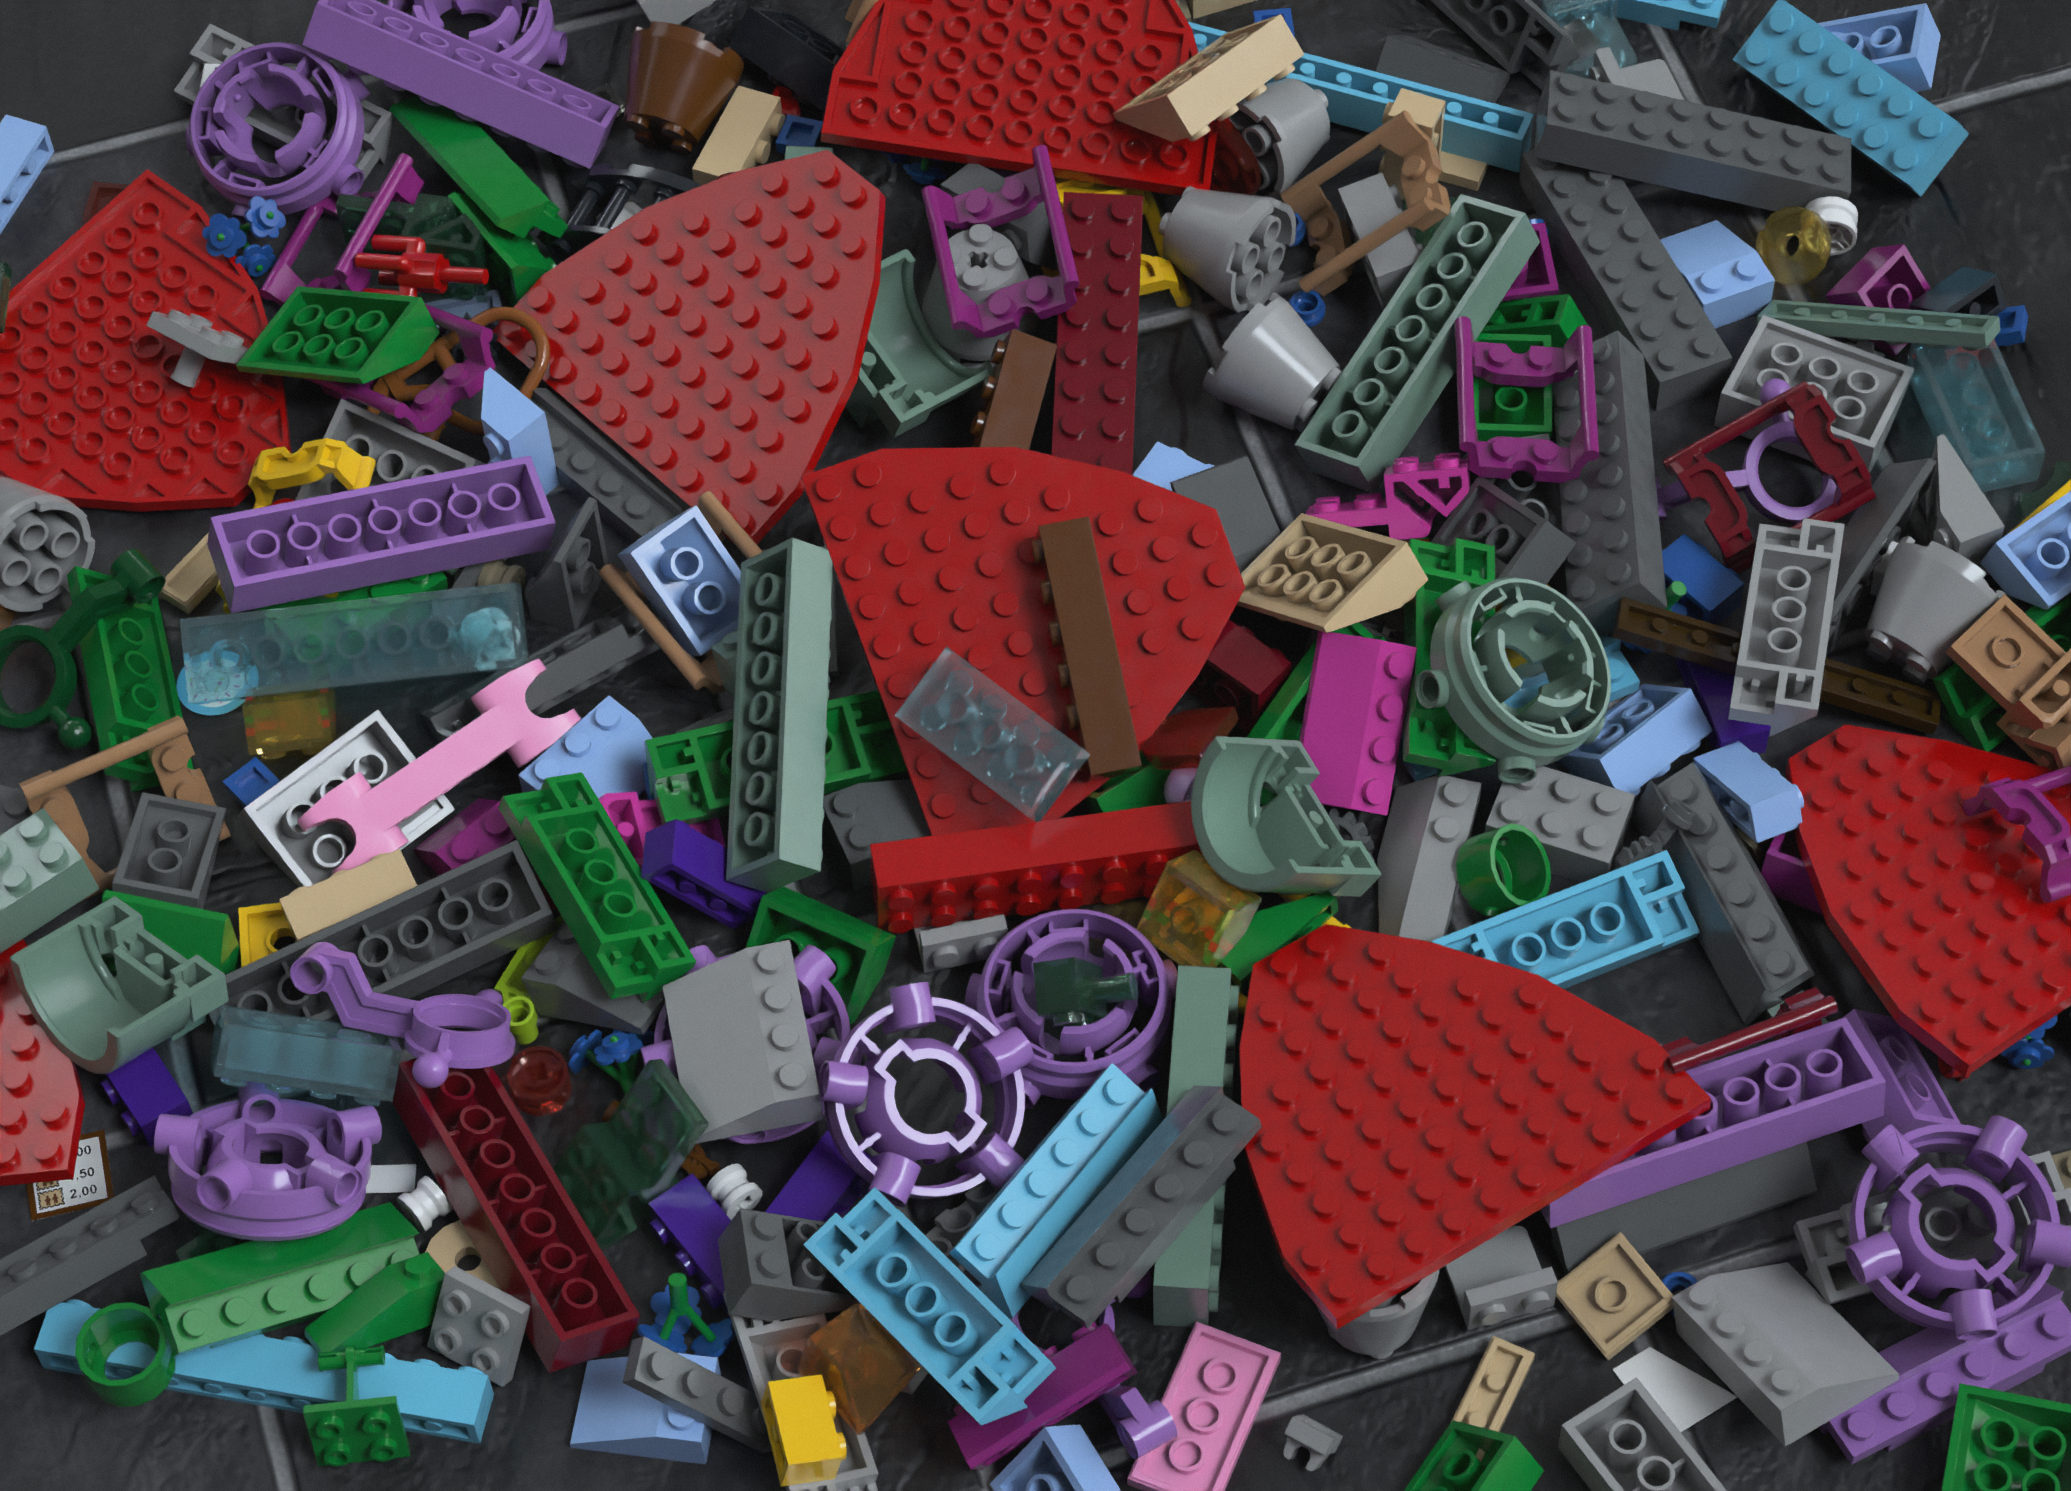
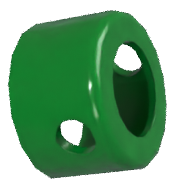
M1511 823L1468 838L1458 851L1455 865L1456 878L1461 893L1471 908L1483 916L1495 917L1544 898L1548 894L1551 872L1546 851L1536 835L1522 825ZM1500 837H1508L1509 839L1501 840ZM1496 865L1498 866V869L1500 871L1502 882L1499 878Z
M133 1302L109 1305L95 1312L83 1324L76 1338L75 1356L91 1391L103 1402L118 1407L142 1405L155 1399L164 1391L175 1373L176 1356L173 1357L162 1320L159 1316L153 1317L149 1307ZM140 1342L149 1345L156 1352L153 1362L141 1373L128 1379L109 1380L106 1378L105 1364L110 1354L118 1347L127 1343Z

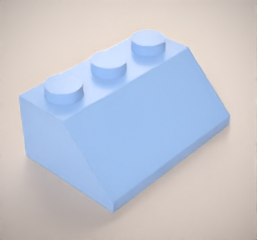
M490 367L484 372L481 421L485 434L483 441L488 448L490 457L488 464L531 456L544 493L547 495L559 485L545 412Z
M2071 491L1997 541L1980 562L2007 595L2047 610L2071 593Z
M697 506L689 508L649 531L618 554L660 618L666 620L675 640L691 656L703 655L711 649L710 646L719 643L724 636L738 629L741 571Z
M1642 684L1638 691L1629 694L1606 712L1604 726L1592 743L1580 745L1559 759L1558 762L1574 776L1635 794L1636 797L1641 791L1640 787L1650 779L1660 777L1668 772L1673 761L1681 755L1696 750L1701 744L1700 740L1713 730L1691 688Z
M607 696L518 775L522 792L540 790L545 778L582 772L597 798L606 793L637 792L638 799L646 794L641 766L647 763L644 743L645 740L652 739V736L635 715L611 696Z
M1080 1424L1044 1427L990 1483L994 1491H1121Z

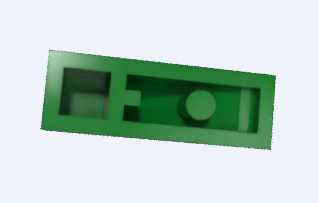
M1563 294L1501 301L1481 333L1551 335V347L1564 348V345L1576 328L1581 325L1588 326L1571 296Z
M1327 891L1239 916L1229 925L1226 923L1220 924L1213 931L1234 947L1227 954L1207 939L1208 943L1205 946L1223 958L1218 965L1212 961L1210 962L1216 968H1231V984L1239 986V991L1245 994L1249 990L1253 964L1321 927L1338 912L1337 896H1332Z
M428 1252L388 1265L305 1328V1337L317 1352L325 1353L343 1351L347 1345H356L357 1349L368 1348L433 1325L445 1272Z

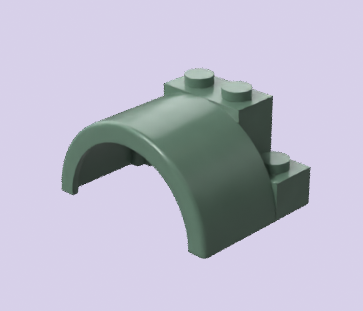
M907 249L881 261L880 285L859 376L845 405L860 428L881 419L893 438L925 422L931 411L983 385L988 375L992 376L994 371L993 366L988 360L980 368L976 369L961 365L935 339L924 320L917 302L913 283V269L916 260Z
M1216 736L1210 743L1195 774L1191 797V814L1199 848L1209 866L1225 882L1249 892L1309 895L1310 893L1329 891L1332 896L1361 897L1382 875L1362 841L1343 840L1310 784L1320 775V772L1301 741ZM1262 786L1268 791L1278 794L1269 803L1260 807Z
M116 896L10 956L14 976L22 996L45 1034L75 1064L95 1074L111 1073L166 1039L171 1042L175 1041L206 1022V1015L229 1001L226 977L223 972L199 955H195L187 960L144 929L142 915ZM102 954L115 959L117 971L115 977L112 976L101 957Z

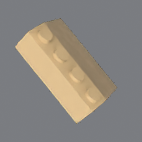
M1279 14L1225 33L1118 109L1113 115L1120 122L1171 142L1188 138L1190 142H1193L1211 130L1208 124L1217 118L1218 121H1222L1239 110L1236 104L1242 99L1246 98L1247 101H1250L1267 90L1265 83L1271 78L1277 81L1294 71L1295 67L1292 63L1305 54L1282 15Z
M1301 513L1241 573L1246 588L1236 605L1328 633L1401 608L1416 595V592L1428 581V578L1407 542Z

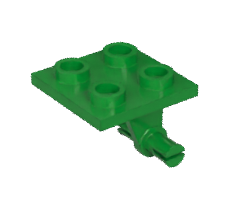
M347 1345L343 1351L318 1352L320 1372L347 1369L346 1401L303 1406V1415L318 1466L330 1465L338 1467L355 1462L373 1460L384 1462L394 1458L410 1457V1447L397 1397L388 1396L359 1400L358 1367L385 1365L384 1346L357 1349L356 1345Z

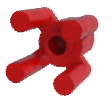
M375 234L371 241L373 250L405 253L402 255L357 253L355 256L356 268L380 270L378 275L380 285L399 287V290L364 288L362 292L417 297L418 292L442 294L448 288V282L486 285L489 280L487 269L452 267L449 260L444 258L442 254L425 253L426 243L420 237Z

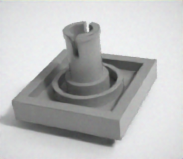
M171 309L169 314L153 311L146 325L185 346L170 378L188 387H195V382L206 357L212 360L237 364L249 348L242 345L244 342L242 337L226 330H222L220 333L211 328L213 322L193 313L188 316L174 309Z
M454 1266L445 1273L427 1347L462 1366L473 1367L482 1371L485 1375L489 1376L490 1381L503 1387L513 1379L531 1306Z

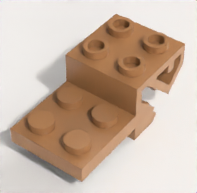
M2004 594L1945 653L2007 711L1996 724L2038 765L2044 766L2049 770H2058L2070 766L2071 649L2066 653Z

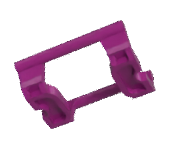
M1038 145L1032 149L1034 168L1005 178L1003 187L997 192H986L983 186L952 197L936 186H926L921 191L951 327L955 330L964 328L973 333L976 338L995 337L1012 329H1018L1021 318L1026 314H1037L1043 320L1069 310L1077 302L1074 289L1080 283L1048 149L1045 145ZM1044 201L1056 251L1059 276L1053 278L1044 275L1035 276L999 289L992 293L986 299V302L976 305L970 297L959 289L945 225L949 226L952 230L955 228L970 229L976 224H986L993 228L1028 215L1037 207V204Z
M399 154L381 188L377 191H367L360 196L356 194L349 200H343L332 192L319 203L307 208L259 290L261 297L266 300H273L282 307L297 286L362 292L364 288H368L372 274L367 269L356 268L355 256L357 253L363 252L377 227L397 222L412 210L424 185V181L411 166L413 159L407 154ZM323 212L341 219L344 223L357 226L358 228L334 268L332 276L323 279L315 278L306 286L293 272L291 267Z
M425 304L436 325L458 334L467 360L446 368L443 375L427 389L420 391L415 396L410 408L402 402L373 391L379 378L365 384L303 379L321 386L325 394L339 400L353 399L394 416L399 425L415 432H433L453 415L451 407L454 403L462 399H471L483 388L484 372L490 367L493 370L495 369L496 365L492 359L489 342L493 338V332L487 327Z
M1461 316L1455 320L1459 447L1462 451L1468 453V470L1480 477L1510 479L1513 472L1521 470L1530 473L1534 481L1564 483L1579 478L1580 472L1586 463L1599 458L1591 327L1587 325L1577 327L1564 345V348L1530 346L1528 352L1518 354L1512 352L1507 344L1475 342L1470 318ZM1578 369L1581 424L1569 447H1559L1554 442L1544 439L1504 436L1494 437L1487 442L1478 441L1474 411L1473 374L1477 377H1482L1489 383L1498 385L1546 387L1553 382L1558 383L1568 377H1573Z
M2071 765L2025 781L2020 779L2010 780L2007 777L1980 786L1976 797L1963 802V810L1967 816H1973L1995 808L2006 821L2025 826L2022 839L2043 861L2040 896L2046 903L2071 895L2070 825L2042 793L2070 784Z

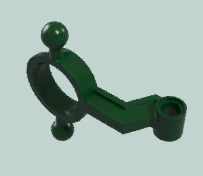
M134 548L122 553L110 568V574L114 579L86 588L49 631L30 625H14L0 631V679L3 666L9 655L19 646L31 642H36L46 649L52 659L55 673L54 684L48 698L41 706L28 713L18 714L13 711L4 701L0 687V725L25 729L52 721L58 727V739L64 747L70 750H78L89 743L92 731L88 722L80 717H71L65 711L74 696L77 684V671L71 652L99 619L131 609L136 602L138 604L146 603L156 597L163 589L166 582L165 577L140 550Z

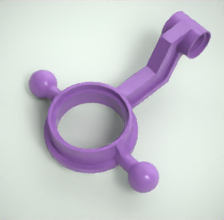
M1770 379L1760 389V401L1764 404L1791 387L1782 379ZM1788 411L1773 416L1774 425L1763 430L1750 443L1744 457L1742 470L1725 472L1737 494L1745 493L1752 506L1762 515L1778 522H1790L1795 525L1801 522L1803 518H1808L1831 505L1837 486L1832 479L1822 476V487L1819 496L1814 503L1804 507L1782 505L1772 499L1764 490L1758 474L1759 459L1764 449L1777 442H1791L1802 446L1793 430V421L1789 420ZM1655 477L1659 522L1667 519L1666 511L1674 510L1692 502L1679 481L1661 487L1659 478Z
M328 942L313 944L291 966L290 977L294 986L306 994H317L321 991L327 992L343 1026L404 1038L406 1050L417 1058L413 1064L412 1073L415 1081L422 1087L436 1088L442 1085L447 1079L449 1068L475 1069L491 1067L507 1061L514 1054L515 1037L510 1032L511 1014L503 1006V997L496 990L484 989L475 996L466 994L436 995L421 1001L376 993L372 991L355 953L338 950L337 947ZM311 962L316 963L322 969L323 974L318 973L312 967ZM444 1028H464L476 1031H454Z
M1150 1270L1147 1271L1126 1297L1141 1298L1150 1291L1153 1282ZM1115 1299L1098 1317V1327L1106 1323L1110 1326L1113 1333L1115 1330V1319L1111 1304L1117 1301ZM1019 1310L1011 1321L1023 1333L1018 1320ZM1036 1346L1041 1352L1045 1351V1349ZM1119 1384L1096 1398L1116 1427L1123 1446L1134 1459L1144 1456L1177 1437L1175 1423L1166 1407L1159 1400H1155L1147 1405L1136 1387Z

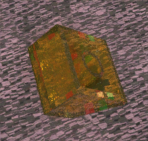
M334 680L251 689L242 705L249 755L260 754L261 759H276L286 756V751L302 749V753L305 755L318 754L336 740Z
M1193 850L1166 863L1136 929L1152 945L1179 965L1216 968L1246 933L1262 898L1254 892L1238 889L1225 882L1213 871L1204 856L1198 851Z

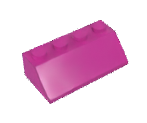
M1318 632L1299 741H1301L1320 772V775L1310 786L1321 804L1373 814H1388L1417 647L1335 632Z

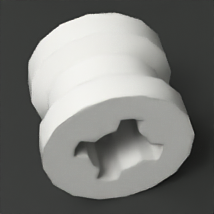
M732 1164L720 1170L712 1177L706 1187L711 1197L722 1205L721 1209L730 1220L733 1219L740 1208L748 1210L755 1208L763 1195L762 1190L757 1184L747 1180V1172L740 1164Z
M424 1176L417 1182V1188L411 1193L404 1192L397 1198V1202L406 1217L423 1233L432 1227V1221L436 1217L446 1216L453 1210L452 1205L442 1190L427 1176Z

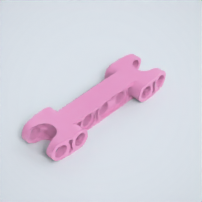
M540 659L531 661L504 674L472 696L470 699L481 713L480 717L374 788L370 786L364 775L358 772L325 794L297 820L303 832L327 822H339L352 832L354 849L344 862L332 871V874L341 870H350L369 862L376 855L391 853L402 848L409 841L398 824L505 752L510 755L518 768L522 767L546 751L581 720L574 708L567 713L552 718H541L534 715L528 709L525 702V692L535 678L547 670Z

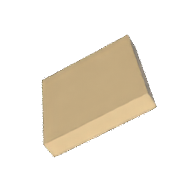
M1621 1232L1558 1281L1556 1297L1608 1361L1673 1309V1294Z

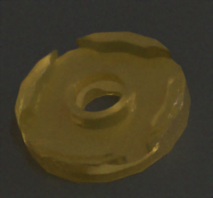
M1800 206L1783 207L1772 213L1766 220L1768 223L1763 231H1759L1756 239V251L1776 282L1788 286L1803 285L1814 279L1825 267L1831 253V235L1827 223L1818 213ZM1796 235L1799 239V248L1794 255L1789 256L1786 250L1787 243L1791 237Z

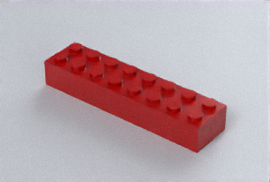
M1191 801L870 844L871 895L877 928L897 934L908 932L914 928L928 926L939 928L959 921L978 920L1002 914L1004 916L1016 914L1030 916L1039 911L1052 909H1076L1082 905L1096 903L1116 904L1125 899L1139 897L1159 898L1165 894L1183 892L1194 881L1205 884L1215 879L1212 875V868L1205 860L1195 837Z

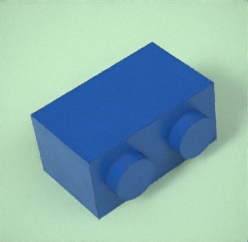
M1684 533L1662 551L1665 588L1667 589L1674 581H1680L1686 586V593L1676 603H1681L1687 607L1688 616L1718 625L1740 607L1745 583L1741 581L1739 575L1734 570L1724 567L1713 558L1704 545L1695 543Z

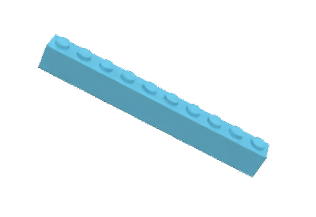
M1188 22L1192 28L1198 52L1225 33H1228ZM1304 53L1305 55L1292 63L1295 67L1294 71L1279 79H1297L1310 86L1313 90H1321L1328 99V108L1326 110L1329 120L1336 124L1371 133L1383 125L1382 118L1387 103L1389 101L1394 102L1400 89L1403 88L1446 101L1441 151L1519 173L1522 153L1528 152L1530 148L1534 114L1308 53ZM1271 78L1265 84L1274 82V78Z
M70 1299L66 1303L61 1302L47 1310L34 1347V1351L43 1368L83 1375L75 1356L76 1338L83 1324L95 1312L100 1310L99 1308H93L90 1304L81 1300ZM259 1334L210 1349L209 1346L176 1356L175 1373L166 1390L303 1413V1406L346 1401L347 1369L320 1372L318 1352L305 1340L292 1336H287L280 1340ZM140 1342L127 1343L118 1347L110 1354L105 1364L106 1378L109 1380L128 1379L141 1373L153 1362L156 1352L149 1345ZM385 1353V1365L358 1367L359 1400L396 1396L405 1431L481 1443L494 1396L489 1376L485 1375L482 1371L468 1366L459 1367L458 1370L444 1368L427 1359H416L414 1362L397 1360L388 1353Z

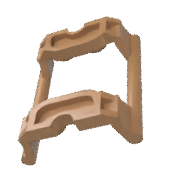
M1406 110L1281 192V198L1284 203L1291 206L1294 213H1298L1302 221L1305 222L1309 245L1318 252L1316 261L1313 263L1315 270L1299 280L1301 288L1306 293L1313 290L1324 297L1348 281L1347 277L1352 275L1351 271L1354 263L1408 227L1418 228L1423 232L1449 215L1451 205L1447 189L1438 182L1435 183L1438 175L1442 173L1438 151L1430 137L1413 122L1411 115ZM1383 145L1403 157L1404 163L1400 179L1407 209L1352 245L1347 223L1339 218L1331 202L1325 197L1320 185L1378 146Z
M707 491L700 496L698 509L721 542L726 539L724 536L726 533L747 559L763 552L711 491ZM607 564L601 568L599 575L695 690L704 686L712 695L726 691L711 649L708 653V658L700 663L683 650L643 601L648 599L629 571L624 573L612 564Z
M179 715L148 728L146 733L52 772L49 770L19 783L32 815L42 808L45 809L83 858L96 881L99 890L82 901L104 892L105 889H111L117 868L105 873L89 858L86 851L89 844L88 832L74 799L65 785L148 750L149 759L166 797L216 806L200 768L190 769L187 767L189 759L195 753L187 736V733H189L183 718H180ZM225 821L220 841L231 837Z

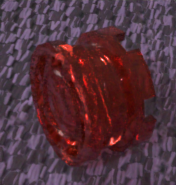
M534 1046L519 1052L511 1060L510 1070L507 1071L508 1085L511 1089L512 1099L523 1112L534 1116L550 1115L560 1110L568 1102L572 1092L571 1077L568 1065L562 1054L546 1046ZM550 1103H555V1104H553V1105H551V1106H549V1107L546 1106V1105H548V1104H550Z

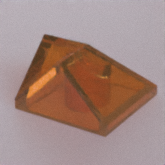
M856 1302L808 1337L797 1370L804 1377L822 1374L826 1391H832L834 1395L836 1412L858 1435H861L922 1367L860 1302Z

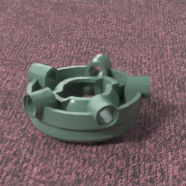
M1518 577L1499 578L1474 589L1465 580L1435 600L1442 615L1437 621L1432 634L1430 647L1431 670L1422 671L1417 676L1415 682L1416 697L1425 708L1445 707L1458 727L1475 744L1497 757L1498 778L1502 782L1519 784L1533 780L1537 776L1536 766L1556 762L1580 745H1588L1597 738L1604 726L1605 715L1610 701V667L1598 634L1586 616L1574 603L1545 584ZM1501 603L1502 609L1486 620L1475 637L1472 647V623ZM1505 647L1519 653L1530 665L1542 663L1549 683L1538 688V695L1533 700L1518 709L1504 703L1505 700L1521 688L1523 683L1515 670L1512 669Z

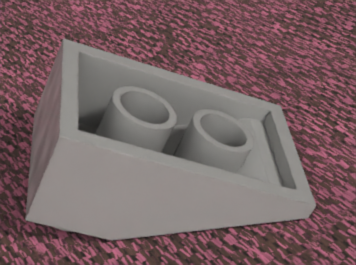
M1945 434L1939 435L1936 438L1931 458L1937 462L1931 486L1925 494L1928 545L1931 541L1939 543L1976 564L1986 572L1985 576L1990 575L1980 562L1992 546L2002 538L2005 526Z

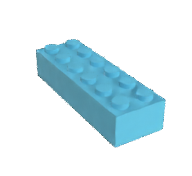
M1785 0L1776 1L1733 58V61L1746 73L1830 133L1851 138V147L1920 197L1969 135L1958 121Z

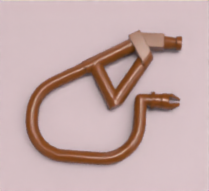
M512 307L490 308L469 319V321L482 326L496 321H511L522 326L531 334L536 346V357L528 376L519 390L528 399H531L533 396L532 390H536L547 370L550 359L549 341L541 324L529 314ZM451 331L447 335H443L430 345L420 360L379 377L373 391L390 398L394 396L399 402L414 401L415 396L420 391L427 389L431 384L407 385L405 379L434 360H437L443 372L449 366L456 364L449 351L460 343L458 334ZM370 406L366 409L377 415L381 412ZM451 409L453 415L436 430L421 433V435L438 442L442 430H445L447 427L445 423L448 422L465 432L485 435L482 421L470 419Z

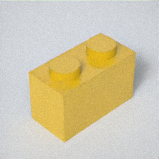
M822 1374L769 1381L761 1401V1407L781 1487L835 1479L841 1461L846 1459L847 1449L843 1433L836 1432L833 1420L836 1416L835 1398L832 1391H826Z

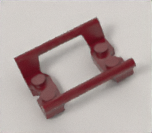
M1803 381L1662 460L1667 473L1676 476L1690 501H1702L1709 507L1710 514L1704 520V524L1721 551L1724 567L1731 568L1738 575L1753 567L1756 541L1753 539L1747 526L1748 513L1745 505L1725 472L1719 465L1708 462L1705 454L1771 417L1789 410L1794 416L1793 430L1819 473L1832 479L1837 486L1833 503L1809 516L1807 519L1834 522L1876 498L1871 485V475L1850 438L1842 440L1832 434L1831 426L1836 422L1837 417L1815 384L1809 386L1806 381ZM1802 521L1790 528L1801 529Z
M1815 987L1784 999V1003L1780 1004V1009L1775 1017L1698 1045L1690 1041L1686 1036L1664 1044L1662 1047L1670 1055L1665 1061L1673 1074L1686 1071L1773 1036L1776 1041L1821 1026V1018L1838 1011L1837 1004L1832 996L1825 997Z

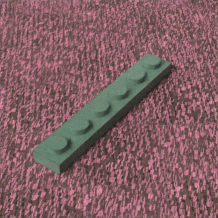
M1772 300L1757 316L1758 323L1762 316L1766 315L1827 338L1843 337L1853 342L1882 340L1891 345H1900L1906 342L1921 343L1929 348H1938L1945 345L1959 346L1967 351L1986 349L2000 332L1999 316Z

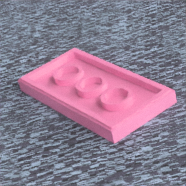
M1196 1321L1161 1400V1403L1166 1407L1175 1423L1177 1437L1136 1459L1127 1478V1485L1142 1491H1225L1279 1365L1281 1353Z

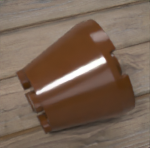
M652 21L648 29L636 26L630 42L624 115L626 125L636 132L634 139L643 145L651 147L656 146L657 142L669 144L673 151L690 155L693 147L698 144L737 86L744 68V63L740 56L730 47H725L723 51L718 49L711 42L704 40V33L685 26Z

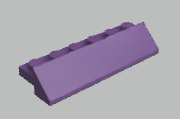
M2027 1277L2013 1283L2018 1290L2022 1288ZM2045 1282L2042 1288L2024 1307L2010 1317L1997 1322L1998 1334L1988 1338L1958 1340L1956 1339L1955 1331L1925 1328L1880 1351L1879 1354L1899 1373V1380L1819 1427L1823 1434L1830 1432L1852 1465L1883 1448H1886L1889 1452L1953 1419L1959 1383L2005 1392L2043 1372L2047 1363L2071 1351V1313L2061 1300L2064 1291ZM1998 1291L1992 1294L1994 1309L2008 1302Z

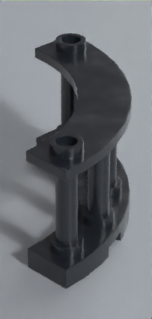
M612 163L593 165L590 169L585 167L578 170L571 180L582 191L583 195L566 221L568 228L564 231L561 238L545 231H540L537 238L553 256L565 261L612 230L611 227L627 202H641L653 205L702 185L671 172L636 164H630L628 169H614ZM595 204L598 207L607 204L594 226L583 225Z

